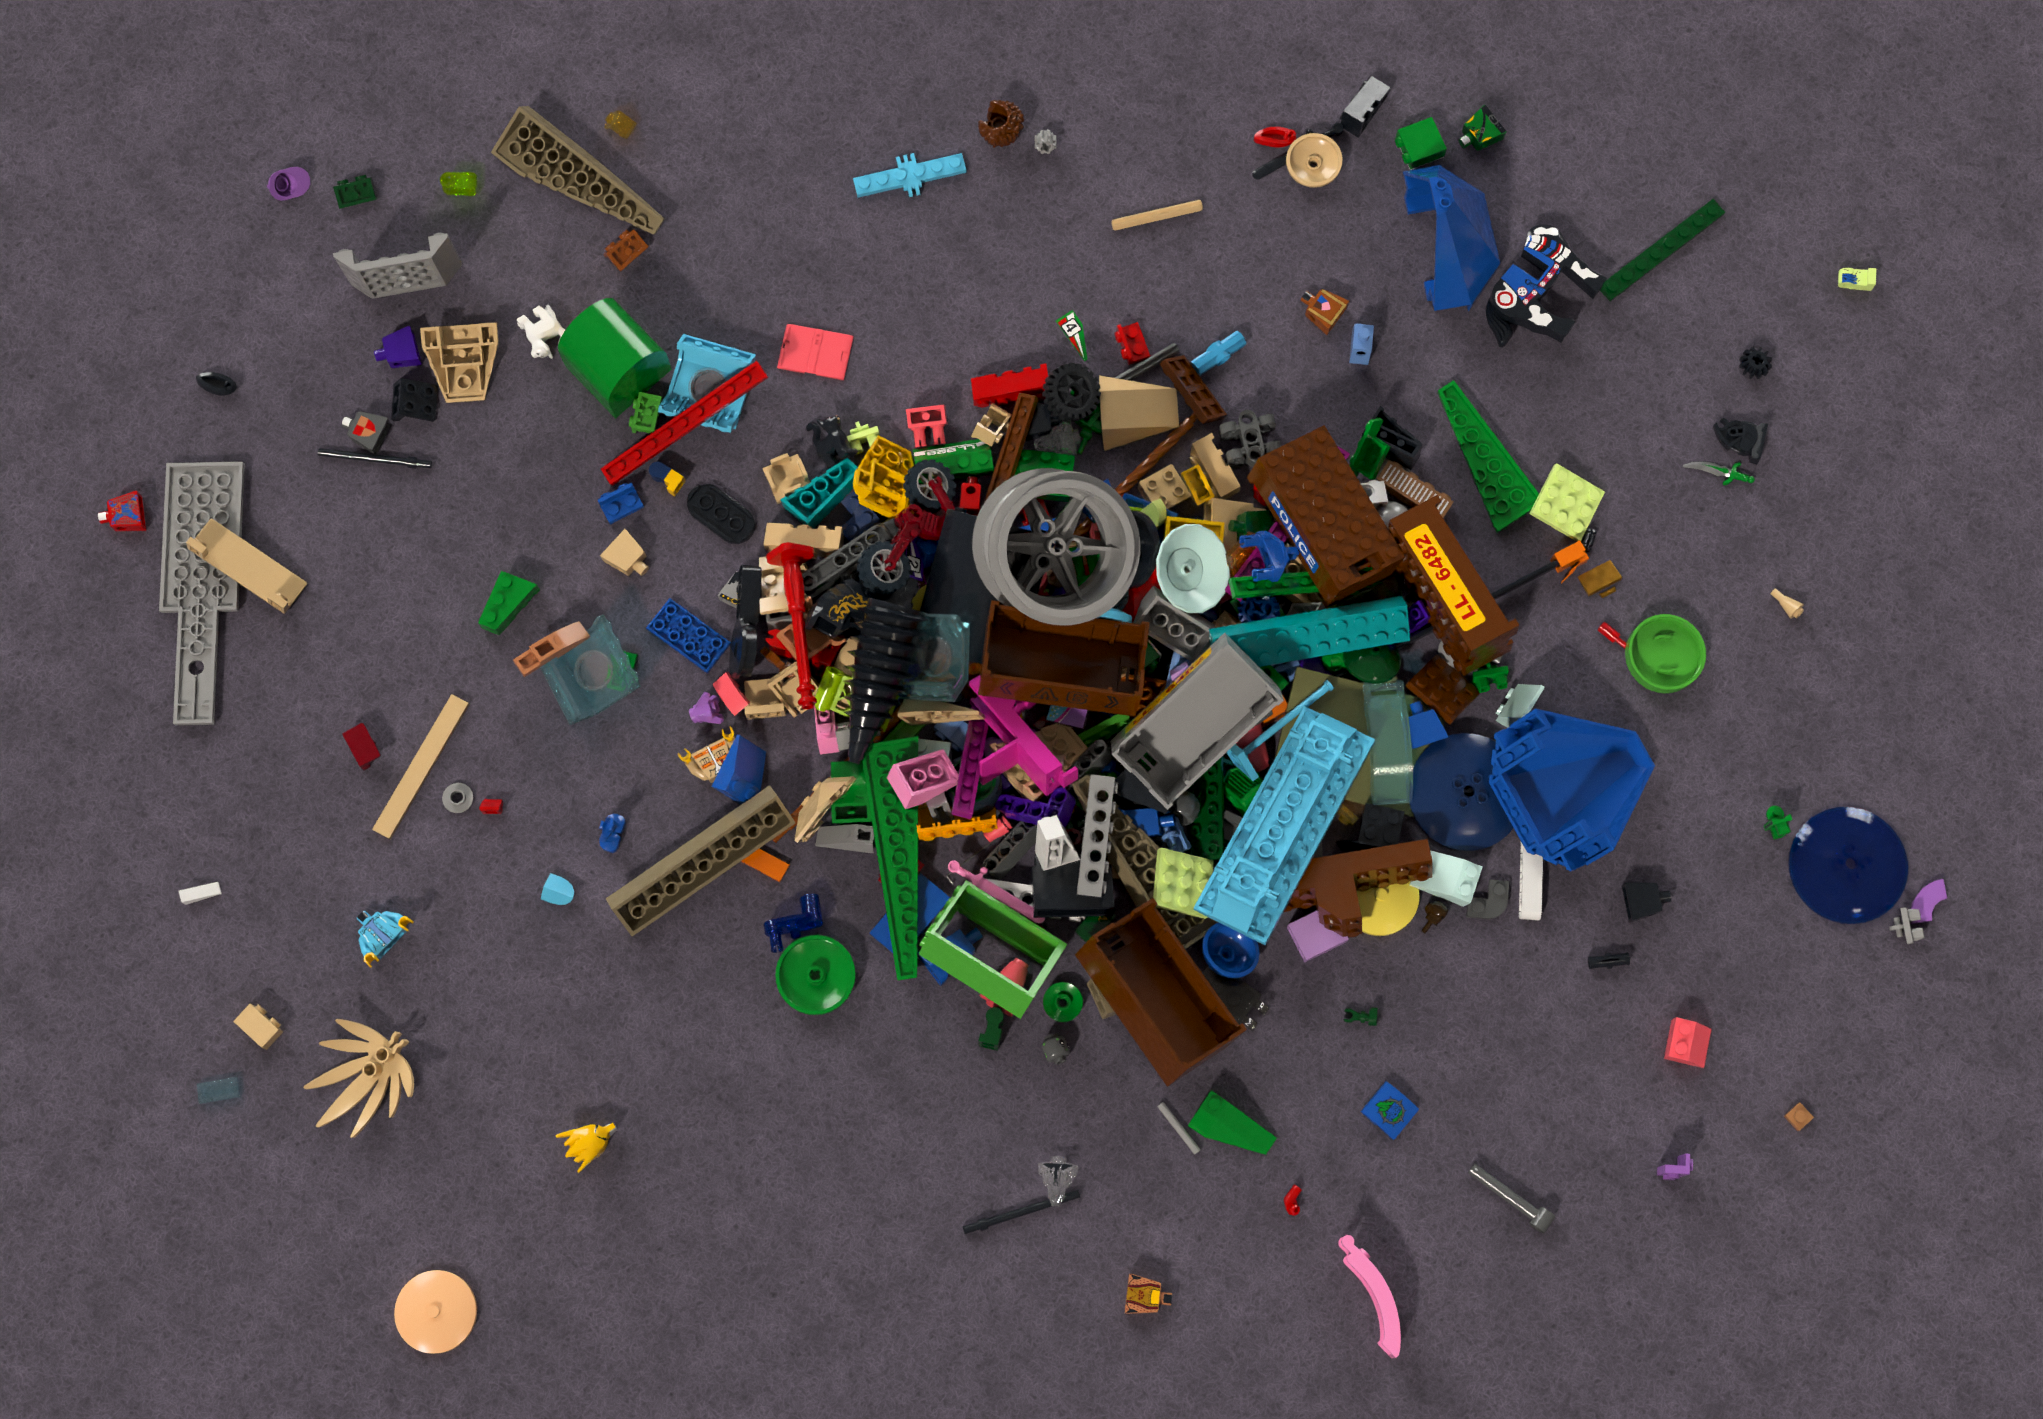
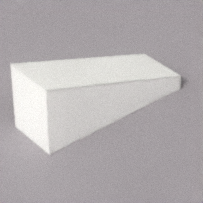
M219 882L179 890L181 902L185 905L222 894Z

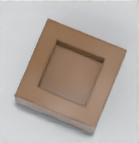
M1800 1102L1784 1115L1797 1131H1800L1814 1118Z

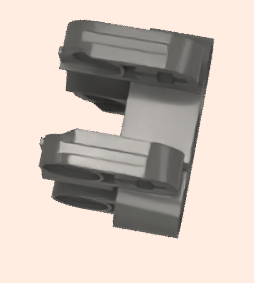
M1244 410L1239 415L1238 425L1235 421L1220 425L1218 432L1220 441L1233 439L1237 441L1240 438L1242 448L1229 450L1225 455V463L1231 469L1240 468L1244 464L1254 467L1259 457L1281 447L1280 441L1263 443L1261 434L1272 430L1275 431L1276 422L1274 415L1266 414L1256 418L1253 411ZM1249 418L1251 423L1246 424L1242 419ZM1253 436L1256 440L1250 442L1246 437Z

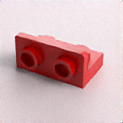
M1136 322L1121 327V324L1117 325L1114 335L1117 343L1122 345L1123 349H1120L1123 360L1127 359L1130 365L1149 358L1150 353L1139 323Z

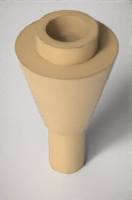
M1776 588L1771 592V595L1779 601L1790 619L1793 617L1798 618L1803 613L1804 609L1802 607L1804 604L1784 596Z

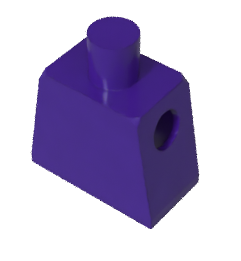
M410 326L383 337L384 348L374 351L376 361L387 359L391 368L422 365L414 332Z

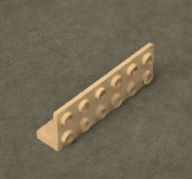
M210 519L195 539L190 537L186 542L187 548L284 614L307 586L306 581L214 519Z

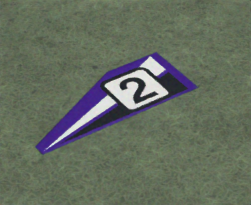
M914 539L906 547V557L908 556L910 560L908 563L911 565L909 574L911 578L923 582L924 564Z

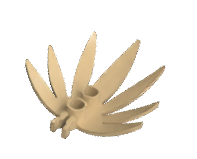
M336 1019L335 1021L343 1028L369 1041V1043L359 1040L338 1039L321 1041L319 1044L346 1052H368V1056L352 1060L322 1074L306 1084L304 1089L328 1086L362 1071L316 1124V1127H322L344 1115L356 1106L376 1085L350 1138H354L364 1129L379 1108L386 1093L390 1076L389 1118L394 1117L399 1105L401 1080L407 1096H413V1073L407 1060L400 1054L402 1047H405L409 1041L402 1039L398 1043L399 1037L402 1035L400 1032H394L391 1040L388 1041L383 1035L368 1026L349 1020Z

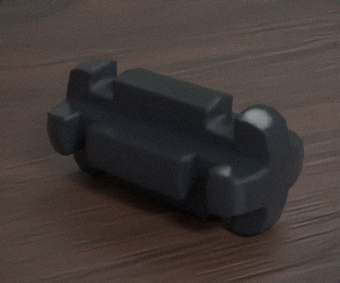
M1591 528L1586 530V534H1584L1581 542L1586 549L1585 552L1591 551L1590 547L1593 546L1595 540L1594 534L1597 533Z

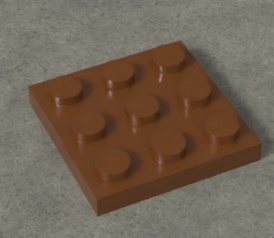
M1438 654L1406 684L1409 690L1431 709H1434L1449 725L1480 695L1478 689L1452 668Z

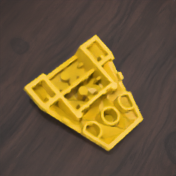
M879 435L876 437L854 472L853 488L858 495L860 505L889 519L895 518L899 512L911 505L909 498L905 496L906 491L903 489L904 477L908 474L907 471L914 466L911 451Z

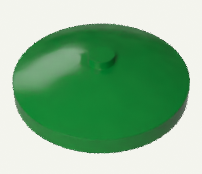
M810 935L794 941L783 951L776 966L775 977L779 993L790 1007L807 1015H824L838 1009L847 1001L855 985L856 972L852 957L842 944L827 936Z

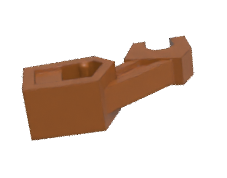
M766 646L759 651L769 662L780 669L779 672L791 665L790 662L783 663ZM794 672L786 676L785 679L789 680L795 676Z

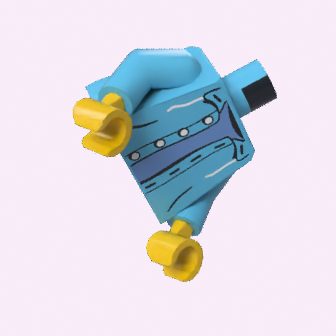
M366 911L361 912L357 920L363 926L358 931L360 934L358 940L361 953L364 956V962L370 968L372 967L371 962L373 960L379 962L378 958L381 959L409 930L406 928L407 924L410 922L413 924L414 921L399 913L385 911L382 914L377 911L373 916L369 915Z

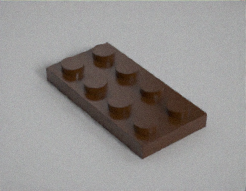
M1185 355L1167 358L1160 363L1165 375L1171 379L1175 389L1181 393L1185 403L1192 408L1196 418L1202 424L1222 420L1227 416Z

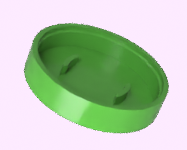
M1660 614L1649 617L1633 630L1626 643L1625 659L1631 675L1643 687L1657 693H1674L1689 686L1701 674L1706 661V648L1699 631L1690 622L1679 616Z

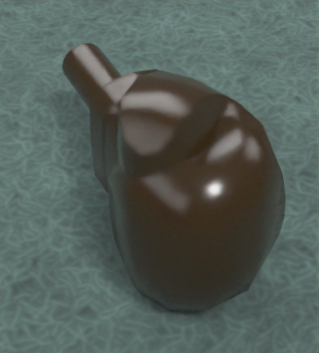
M1435 901L1433 903L1429 902L1426 905L1425 912L1427 916L1425 918L1429 921L1422 929V932L1426 934L1432 924L1437 926L1446 917L1448 909L1443 903Z

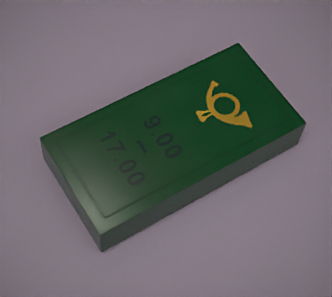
M1113 913V916L1087 917L1074 932L1087 942L1094 934L1107 927L1116 918V915Z

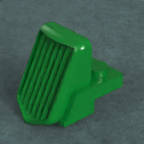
M1236 767L1229 769L1223 778L1224 797L1243 818L1263 779L1256 772L1259 777L1252 781Z

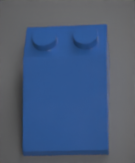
M737 734L711 787L739 804L745 803L761 790L766 751Z

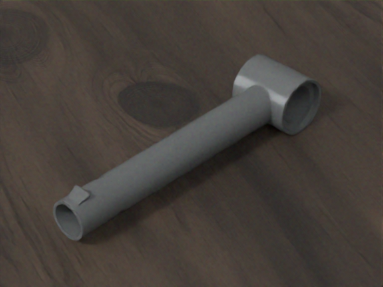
M1474 1164L1468 1173L1529 1217L1531 1219L1529 1224L1539 1232L1545 1234L1556 1218L1554 1214L1542 1206L1539 1209L1535 1208L1477 1164Z

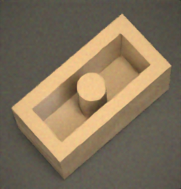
M249 1004L233 1022L260 1047L267 1050L283 1033L279 1028L281 1024L273 1017L269 1019L265 1015L267 1011L259 1004L257 1006Z

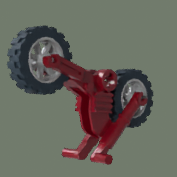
M926 459L918 462L907 471L908 474L904 477L903 489H905V496L909 498L911 505L895 516L894 522L899 528L897 534L893 537L891 543L889 541L883 543L879 541L861 553L862 556L858 559L857 571L860 573V580L864 582L863 585L866 588H870L871 592H877L878 595H890L907 583L906 581L910 578L909 571L911 570V565L908 563L910 560L908 556H905L904 550L916 537L923 540L939 541L947 508L955 510L952 498L956 493L954 492L956 483L953 481L955 478L953 474H950V469L943 466V463L936 462L933 459L927 461ZM923 473L928 474V480L922 475ZM920 479L924 484L919 485L918 480ZM877 555H882L880 560L876 557ZM873 561L877 564L876 567H873ZM889 573L895 575L893 580H891ZM885 576L886 581L882 580L881 577Z

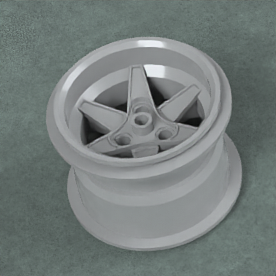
M1040 468L1025 471L1009 478L989 495L980 509L975 522L972 550L975 566L982 582L988 591L1003 605L1015 607L1021 613L1043 623L1075 625L1088 622L1106 613L1127 592L1133 582L1139 564L1140 537L1137 523L1128 504L1107 483L1081 472ZM1047 494H1064L1072 497L1054 521L1036 499ZM1084 506L1089 510L1097 523L1100 540L1073 535ZM1024 508L1032 532L1009 534L1014 519L1020 510ZM1047 522L1049 529L1043 533L1040 529L1041 524ZM1075 541L1077 543V548L1075 551L1071 552L1069 550V544L1070 542ZM1007 550L1030 555L1018 580L1014 578L1010 571ZM1100 554L1091 575L1083 584L1078 586L1072 557ZM1041 557H1045L1047 560L1044 567H1040L1038 564ZM1051 569L1066 593L1044 596L1032 593L1029 590Z

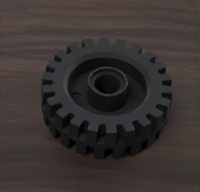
M1075 363L1064 364L1054 369L1046 377V383L1043 384L1045 391L1042 392L1043 396L1046 397L1044 403H1048L1047 409L1053 411L1052 415L1059 416L1058 419H1065L1068 422L1078 421L1089 416L1097 408L1096 405L1100 402L1098 398L1101 396V392H1098L1100 384L1097 385L1098 379L1093 377L1094 373L1088 371V367H1082V364ZM1069 389L1074 391V396L1070 394Z

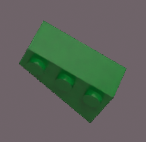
M501 571L479 619L478 624L480 627L501 635L516 618L515 616L540 591L538 585Z

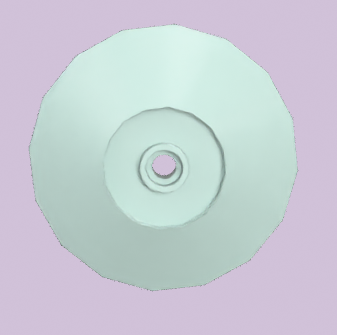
M1184 524L1170 531L1161 543L1156 558V571L1164 596L1174 607L1186 613H1203L1215 607L1224 596L1225 588L1230 579L1229 558L1224 544L1216 534L1200 524Z

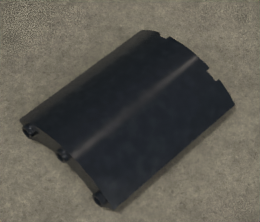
M956 507L955 510L947 508L920 611L926 613L925 617L929 620L923 622L921 629L929 636L919 637L917 644L922 648L932 649L942 654L982 664L991 600H998L985 587L975 566L972 538L977 516L967 514V509ZM1011 526L1009 534L1029 533L1032 531ZM1007 550L1010 571L1014 578L1018 580L1030 555ZM1041 557L1038 564L1040 567L1046 565V558ZM1042 577L1029 591L1038 594Z

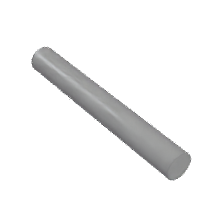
M1162 1102L1157 1107L1195 1155L1201 1149L1166 1104Z

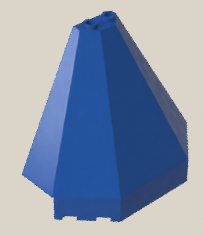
M1440 165L1403 171L1407 188L1404 196L1407 213L1414 214L1436 210L1434 280L1424 281L1427 301H1432L1434 311L1466 305L1468 311H1470L1500 265L1485 194Z
M1534 709L1512 723L1508 728L1494 734L1496 745L1495 749L1492 750L1491 765H1493L1492 774L1489 775V784L1528 853L1532 855L1537 854L1550 863L1565 866L1567 870L1573 871L1584 865L1591 864L1615 849L1655 767L1636 731Z

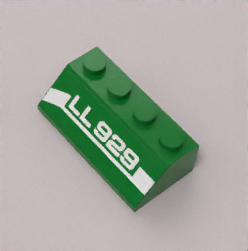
M979 439L913 449L915 464L926 459L927 461L933 459L936 462H941L945 468L948 467L950 469V474H953L954 480L967 479L970 476L993 475L994 473L990 446ZM923 473L922 475L928 480V474ZM920 479L918 480L919 485L924 484Z

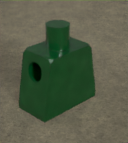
M1270 510L1247 511L1238 515L1236 520H1230L1228 529L1231 532H1237V542L1239 543L1241 535H1254L1258 531H1269L1273 526V514Z

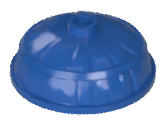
M1216 923L1210 927L1203 939L1204 959L1208 966L1218 975L1227 978H1240L1251 973L1257 966L1260 955L1257 941L1221 923Z

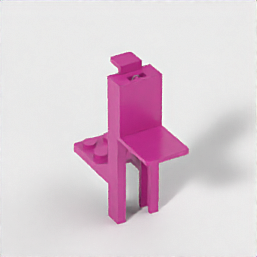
M980 675L969 681V686L977 695ZM978 695L975 699H970V704L975 710L985 715L984 720L1006 744L979 762L980 783L982 785L1016 764L1025 771L1046 796L1061 786L1065 788L1078 779V768L1075 766L1064 773L1060 761L1021 719V712L1032 708L1036 703Z

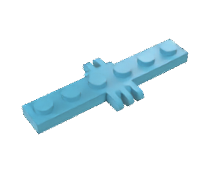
M914 153L910 154L912 161H908L907 155H903V163H901V159L898 156L896 157L898 168L853 178L857 197L902 187L904 191H908L909 197H913V189H915L918 196L920 195L919 188L922 187L924 182L966 173L963 155L960 153L921 163H916Z

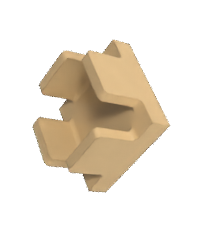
M788 453L771 459V465L762 468L777 504L781 503L780 499L783 497H788L799 487L802 488L810 483L808 474L798 454L789 457Z

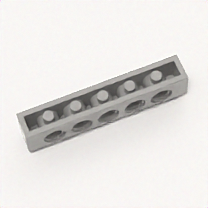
M1090 775L1077 885L1078 895L1101 897V894L1106 892L1107 882L1103 881L1104 873L1108 874L1109 862L1105 860L1106 853L1110 854L1111 850L1108 834L1113 832L1114 822L1110 821V816L1115 814L1116 802H1112L1113 794H1117L1118 782H1115V777ZM1099 791H1105L1108 794V799L1105 802H1100L1097 799ZM1101 810L1105 813L1106 818L1103 822L1095 820L1094 815L1096 811ZM1096 830L1103 833V839L1100 842H1096L1092 838V834ZM1093 850H1097L1101 854V859L1098 862H1093L1090 859V853ZM1091 870H1095L1099 874V878L1095 882L1088 880L1087 875Z

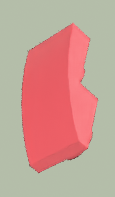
M728 672L713 683L718 695L734 716L751 703L738 689L740 685L731 678Z

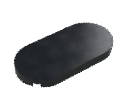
M712 484L699 485L694 487L688 494L687 507L691 516L721 539L730 544H740L752 537L755 531V521L751 512L718 487Z

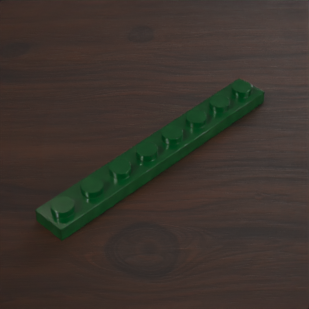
M1712 199L1607 279L1600 291L1611 302L1721 218L1725 211Z

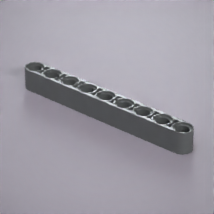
M1103 740L1094 741L1068 769L1070 770L1075 766L1078 768V779L1076 781L1086 775H1099L1104 767L1114 758L1111 747ZM1071 783L1065 789L1076 800L1078 797L1073 789V783ZM1052 793L1047 796L1044 795L1038 802L1048 804ZM1020 821L983 862V867L987 868V873L994 879H1002L1036 843L1037 825Z

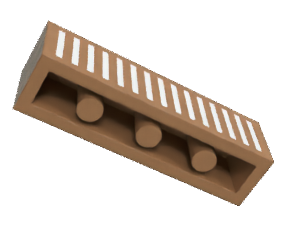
M1389 460L1376 480L1384 481L1386 490L1411 508L1438 495L1442 502L1436 508L1444 518L1453 504L1451 497L1436 491L1432 484L1422 482L1415 473L1405 471L1399 463Z

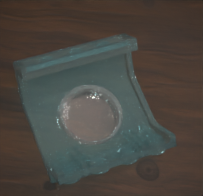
M604 614L596 617L591 628L587 630V633L590 635L589 639L561 657H555L540 667L570 725L596 716L641 687L638 682L637 672L632 669L628 655L623 652L618 637H615L611 623L606 620Z
M926 614L925 617L929 621H924L921 629L929 636L918 638L917 644L924 650L915 651L913 654V658L920 664L909 666L907 671L914 678L904 679L902 685L909 692L898 693V699L955 702L968 682L970 623H963L961 618L954 614Z

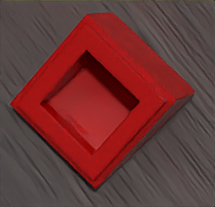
M484 799L479 810L483 814H501L503 800Z

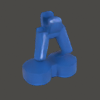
M611 814L605 818V821H601L599 829L602 830L599 842L603 850L610 853L618 850L621 837L618 834L623 833L626 824L623 816Z

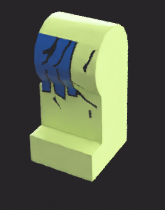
M1842 268L1839 270L1838 286L1841 288L1871 291L1876 285V268H1868V270Z

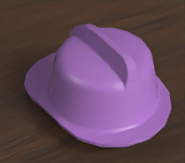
M300 167L282 169L271 175L267 188L275 199L280 201L288 200L305 194L310 186V177L308 172Z

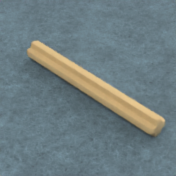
M1201 200L1113 219L1111 222L1113 230H1120L1202 211L1203 205Z

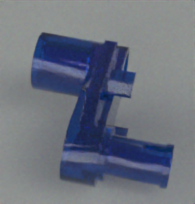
M806 894L800 897L802 914L789 915L764 922V933L770 939L771 952L777 953L776 945L779 952L784 950L781 935L790 933L791 938L796 939L801 937L800 931L819 928L823 925L819 895Z

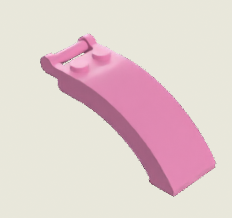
M1346 1235L1338 1241L1339 1247L1347 1254L1343 1262L1359 1278L1374 1303L1380 1326L1378 1345L1390 1358H1396L1400 1352L1401 1334L1399 1316L1392 1293L1381 1273L1369 1260L1370 1255L1363 1248L1358 1249L1354 1245V1238Z

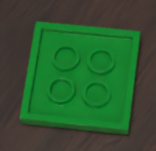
M1023 449L1015 475L1040 468L1073 471L1075 455ZM1047 494L1036 499L1069 502L1070 497L1064 494Z

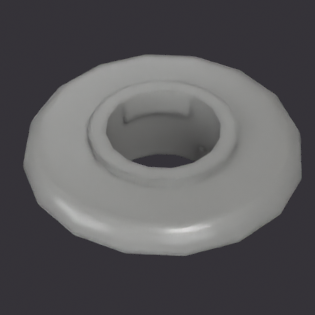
M453 783L443 792V805L450 812L462 813L472 805L473 792L466 784ZM455 793H462L463 799L459 803L452 801Z

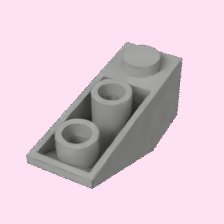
M851 824L820 827L815 846L874 853L875 838L873 826Z

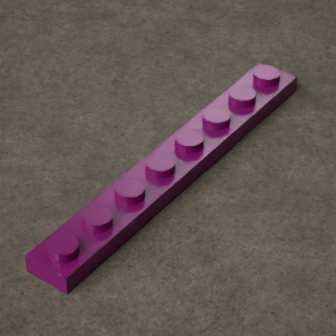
M984 719L968 721L951 813L952 815L970 820L973 815L980 776L979 762L983 758L988 723Z

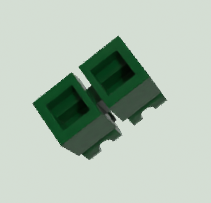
M997 1007L990 1008L987 1011L985 1034L980 1033L978 1040L979 1047L996 1051L999 1049L1002 1037V1029L1000 1028L1004 1023L1003 1012Z

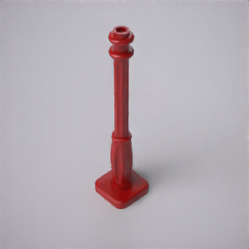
M786 542L770 551L766 555L768 564L784 568V591L788 613L792 617L800 685L797 687L796 692L801 694L798 704L802 706V709L808 710L814 708L817 698L813 697L812 694L815 692L816 687L811 684L803 616L805 613L804 582L800 566L814 556V548Z

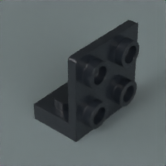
M405 378L399 379L393 384L391 420L400 421L404 417H410L431 422L435 421L438 386Z

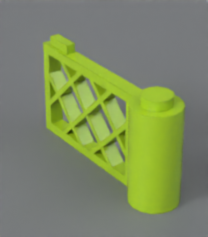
M826 667L815 694V698H817L815 708L822 712L831 710L850 718L848 714L844 713L849 711L850 707L842 709L837 707V703L839 700L844 699L843 696L851 694V692L847 693L844 687L845 682L843 681L852 679V677L835 667ZM892 706V708L889 711L891 715L894 711L895 706ZM885 719L884 725H881L884 732L886 731L890 719Z

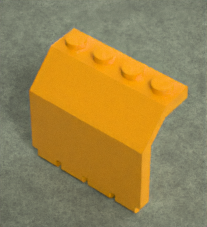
M927 803L918 805L917 833L919 840L931 841L936 837L951 838L958 834L972 835L974 832L982 831L988 833L998 829L996 807L984 815L973 816L971 820L953 815L955 820H952V822L944 825L937 822L938 826H936Z

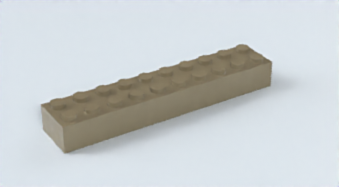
M769 785L614 892L606 900L630 935L634 936L796 822Z

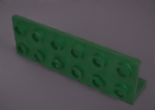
M1227 753L1187 789V791L1196 795L1201 805L1198 817L1193 823L1188 825V841L1191 844L1188 854L1209 860H1220L1230 842L1224 839L1223 765H1233Z

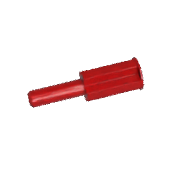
M1603 622L1597 631L1612 643L1616 641L1625 649L1626 642L1619 637L1620 633L1606 622Z

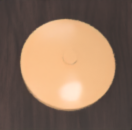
M441 1270L421 1273L412 1278L403 1287L397 1298L394 1313L396 1327L404 1341L416 1350L433 1354L450 1351L462 1344L474 1328L477 1318L475 1295L470 1286L456 1274Z

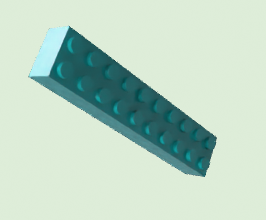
M1402 596L1209 629L1210 646L1221 635L1226 633L1259 667L1410 641L1407 604Z

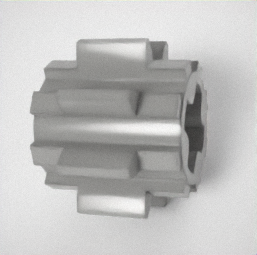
M1048 129L1041 130L1040 133L1035 135V149L1041 151V154H1050L1054 148H1057L1056 135Z

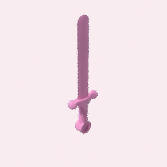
M957 861L949 862L948 870L951 873H957L968 879L976 887L1035 923L1040 924L1045 920V918H1034L1032 906L983 878V875L988 872L986 867H982L980 873L974 875L961 867Z

